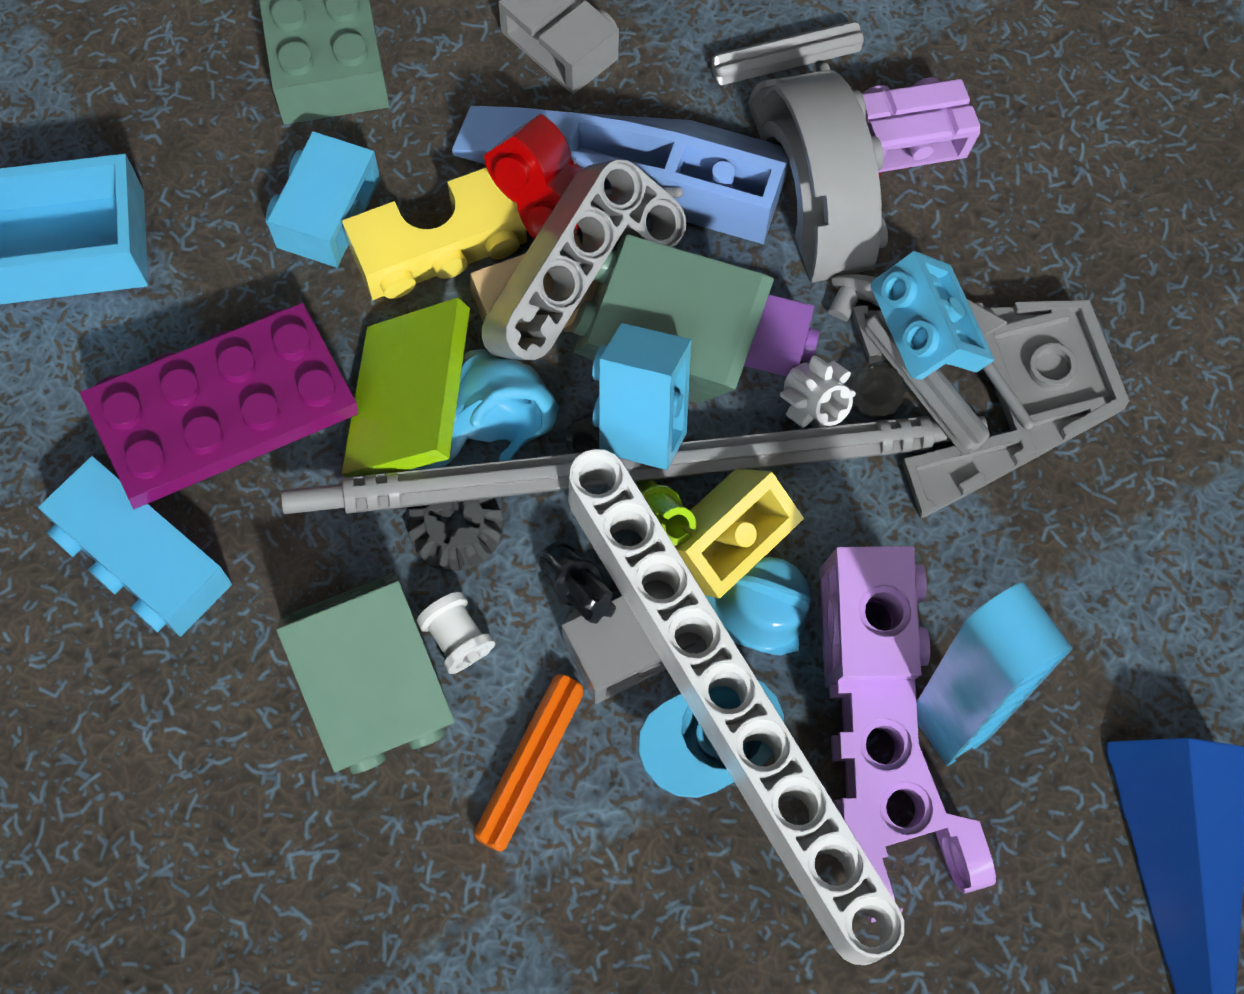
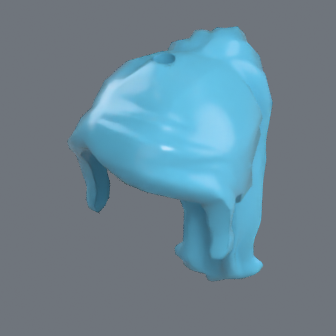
M485 349L468 351L463 356L450 458L406 471L445 467L458 455L467 439L489 443L496 440H508L511 443L500 454L499 461L511 460L523 445L549 433L555 424L559 405L539 374L530 365L515 359L497 358Z

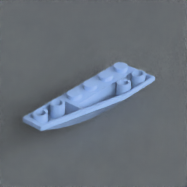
M470 106L452 148L454 156L485 164L484 155L513 131L539 114H542L561 131L570 148L572 160L576 158L577 165L581 168L617 159L628 160L639 167L660 187H681L683 189V195L680 198L674 199L683 208L687 223L760 244L765 242L790 167L789 159L781 145L692 120L574 113L521 107ZM607 178L604 181V190L612 189Z

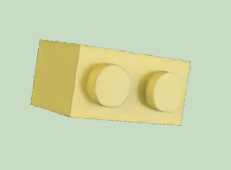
M735 469L690 510L696 518V530L684 525L683 528L693 536L684 544L674 547L704 595L720 599L786 537L804 517L772 471Z

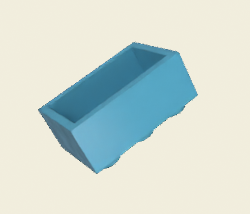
M126 154L0 168V305L148 286L144 190Z

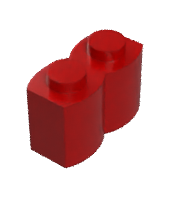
M539 114L513 131L484 155L485 164L492 180L505 196L517 203L521 221L535 240L574 176L582 169L579 165L571 163L572 156L565 137L552 121ZM578 224L574 228V236L581 232Z

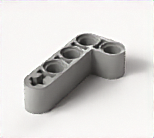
M617 159L582 168L574 176L485 317L481 337L485 348L491 355L503 359L536 360L545 356L552 348L615 244L628 234L670 247L677 245L683 238L686 230V217L683 208L639 167L628 160ZM605 178L610 181L612 187L610 200L604 191ZM648 214L650 215L653 223V230L651 232V235L648 232L646 226V218ZM576 224L581 228L583 234L581 248L576 245L574 240ZM547 271L553 279V291L550 297L547 296L543 288V278Z

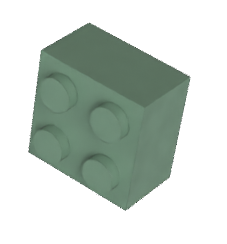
M259 0L272 88L284 125L390 107L370 0Z

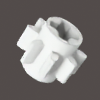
M816 355L812 356L810 363H802L792 368L785 380L784 391L780 393V397L791 404L786 416L802 428L808 424L818 428L840 423L850 412L853 397L856 395L854 390L844 384L851 373L835 361L826 363Z

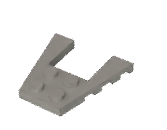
M1090 300L1015 302L1013 307L984 308L1007 321L1005 326L984 337L995 359L992 363L1032 418L1034 426L1030 430L1024 429L995 388L1010 432L988 437L987 442L982 447L968 455L961 453L956 446L905 458L903 468L920 518L927 517L1125 410L1130 400ZM975 303L984 308L983 303ZM868 306L853 307L852 316L868 364L887 360L865 330L867 320L880 310L868 311Z

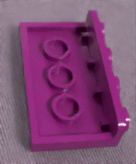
M303 303L288 309L273 310L256 322L233 331L225 330L218 332L208 338L206 342L178 353L163 354L154 359L151 364L123 375L105 377L93 387L79 392L133 510L358 415L357 402Z

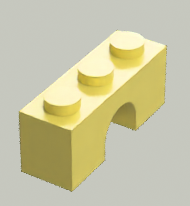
M487 167L447 182L453 215L445 224L437 228L419 229L411 226L401 216L395 201L342 220L350 250L372 300L383 296L390 299L403 297L410 293L417 283L436 276L441 279L456 277L464 272L470 263L489 256L492 259L506 258L515 253L521 244L527 242L526 228L519 216L517 203L510 200L499 190L492 180Z

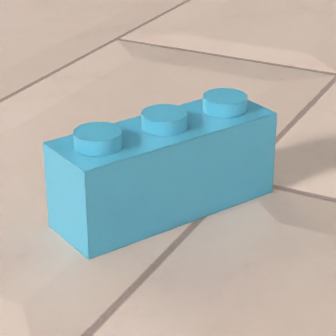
M93 456L38 507L54 524L46 534L71 557H74L80 550H83L92 558L95 563L88 571L114 595L124 587L138 600L130 608L157 633L167 625L181 637L232 585L217 563L151 506L146 504L133 510L120 480Z

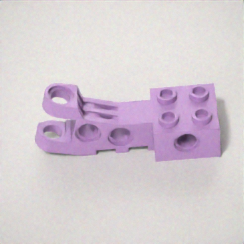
M914 546L837 547L819 569L825 689H829V699L842 698L843 732L831 736L832 762L845 761L846 798L834 800V804L894 901V894L882 859L888 857L886 846L931 832L936 833L950 876L962 895L992 886L996 883V874L980 821L946 813L919 746L915 679L922 676L921 666H928L930 660L929 632L926 627H919L918 602H924L926 598L927 580L925 567L923 564H915ZM865 609L873 611L880 617L883 630H878L871 626L866 618ZM873 729L883 730L893 739L895 746L894 756L887 764L876 762L867 752L866 740ZM897 790L905 792L910 796L915 807L914 817L905 827H899L894 824L887 814L886 805L888 798ZM864 913L870 923L876 922L872 916Z

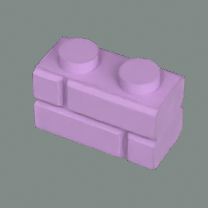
M929 77L916 82L911 87L890 90L888 86L878 85L862 93L866 105L865 119L870 134L879 138L883 148V167L878 172L967 158L980 134V123L973 106H969L970 98L962 79L940 82L938 78Z

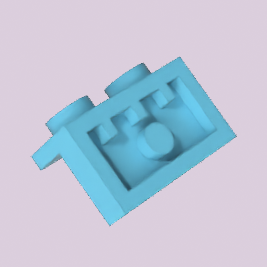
M913 251L872 281L871 289L911 378L922 380L945 364L977 373L995 361L950 264Z

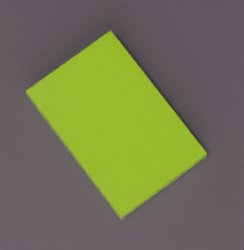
M458 297L367 327L355 393L358 415L351 417L341 474L344 477L402 472L450 458L470 308Z

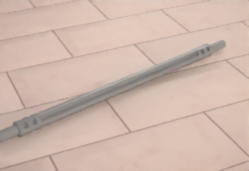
M928 416L686 441L681 443L668 470L619 459L624 464L633 481L642 482L733 472L735 469L753 470L929 451L933 448V444L949 443L952 441L936 421H931ZM978 416V418L982 421V423H983V424L986 426V428L988 429L987 421H986L985 417H984V416ZM582 453L343 477L342 484L281 490L283 513L293 514L345 508L346 514L569 490L570 467L575 458ZM591 480L584 483L582 487L606 486L608 484L601 480Z

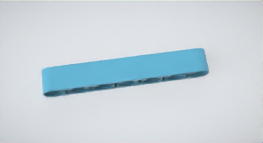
M1020 582L1001 592L966 619L916 702L918 726L946 766L954 763L957 757L970 748L976 749L991 738L1073 649L1024 582Z

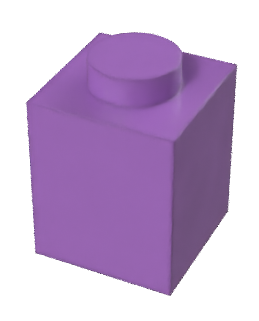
M769 295L744 366L788 376L792 368L800 365L801 361L810 363L812 356L815 354L820 334L819 329L810 327L815 306Z

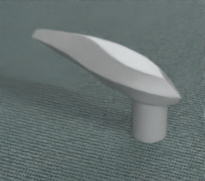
M851 274L831 278L832 284L838 289V292L828 310V314L847 322L858 300L879 306L871 289V283L876 277Z

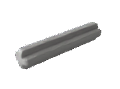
M849 21L718 53L712 56V74L718 85H726L856 53L862 49L864 42L863 32L858 22Z
M880 310L867 320L866 333L958 450L968 455L982 447L990 435L989 430L942 371L937 369L922 380L911 378L882 311Z

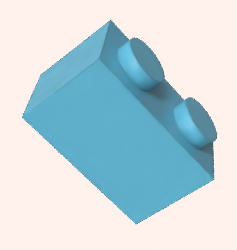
M313 131L304 149L298 150L294 154L289 167V179L280 195L276 194L273 196L267 208L266 224L270 229L276 248L338 268L349 245L342 220L365 212L381 179L375 152Z
M621 323L609 344H602L598 348L593 363L592 376L594 380L599 381V396L593 411V426L599 428L600 450L611 452L621 459L668 470L687 434L691 339Z

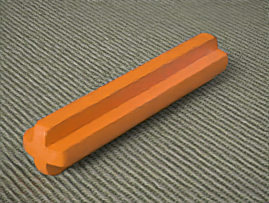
M557 674L553 677L474 830L475 839L481 844L496 851L502 852L506 849L584 695L583 685L575 679L562 674Z

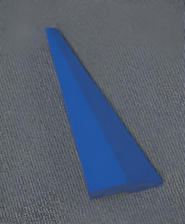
M1193 738L1107 742L1105 754L1108 763H1111L1120 795L1119 803L1123 818L1128 823L1138 859L1136 864L1164 963L1168 965L1175 993L1236 994L1244 884V746Z

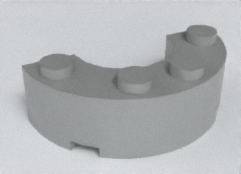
M830 70L761 81L753 89L748 104L760 139L774 144L781 143L789 159L797 196L795 239L810 282L824 281L840 275H851L873 270L876 265L879 249L885 248L888 242L887 226L882 217L881 188L878 172L883 167L884 154L879 138L870 134L865 119L866 105L862 93L859 90L852 91L843 77Z

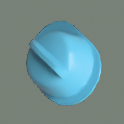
M769 556L763 557L720 599L705 595L735 644L761 653L779 656L799 651V637L808 620L812 598L806 578L796 566L788 561Z
M758 680L784 722V714L777 697L763 682ZM716 686L708 691L715 705L723 709H734L741 705L738 694L727 686ZM682 694L664 702L648 715L639 733L638 753L645 772L658 787L676 796L699 798L715 793L734 783V780ZM752 740L743 744L746 758L757 766H762L774 755L772 749L761 741Z

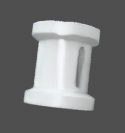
M462 592L450 593L433 602L424 609L416 620L421 631L430 632L446 656L443 664L449 674H455L464 670L489 654L490 650L495 646V641L491 635L482 634L467 612L466 606L468 601Z

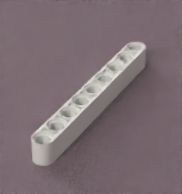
M592 449L583 452L575 458L570 467L568 503L573 515L834 949L844 960L855 965H868L888 956L900 945L904 936V919L899 907L624 464L615 454L606 450ZM601 480L607 483L611 490L603 494H592L587 492L582 485L587 481ZM623 529L632 530L638 533L643 541L634 546H624L617 543L612 535ZM659 580L668 583L673 588L675 594L666 599H656L650 596L643 586L647 582ZM682 633H695L705 640L708 648L704 652L697 654L688 653L680 648L675 638ZM716 686H727L738 694L741 705L734 709H723L715 705L708 691ZM752 740L767 744L773 751L775 757L774 764L765 767L751 763L744 754L743 744ZM786 796L800 799L809 811V823L793 825L787 822L779 811L778 800ZM830 854L842 863L845 870V880L842 885H830L822 881L815 870V858L817 855ZM856 913H866L879 923L881 941L878 947H867L861 944L855 937L852 930V920Z

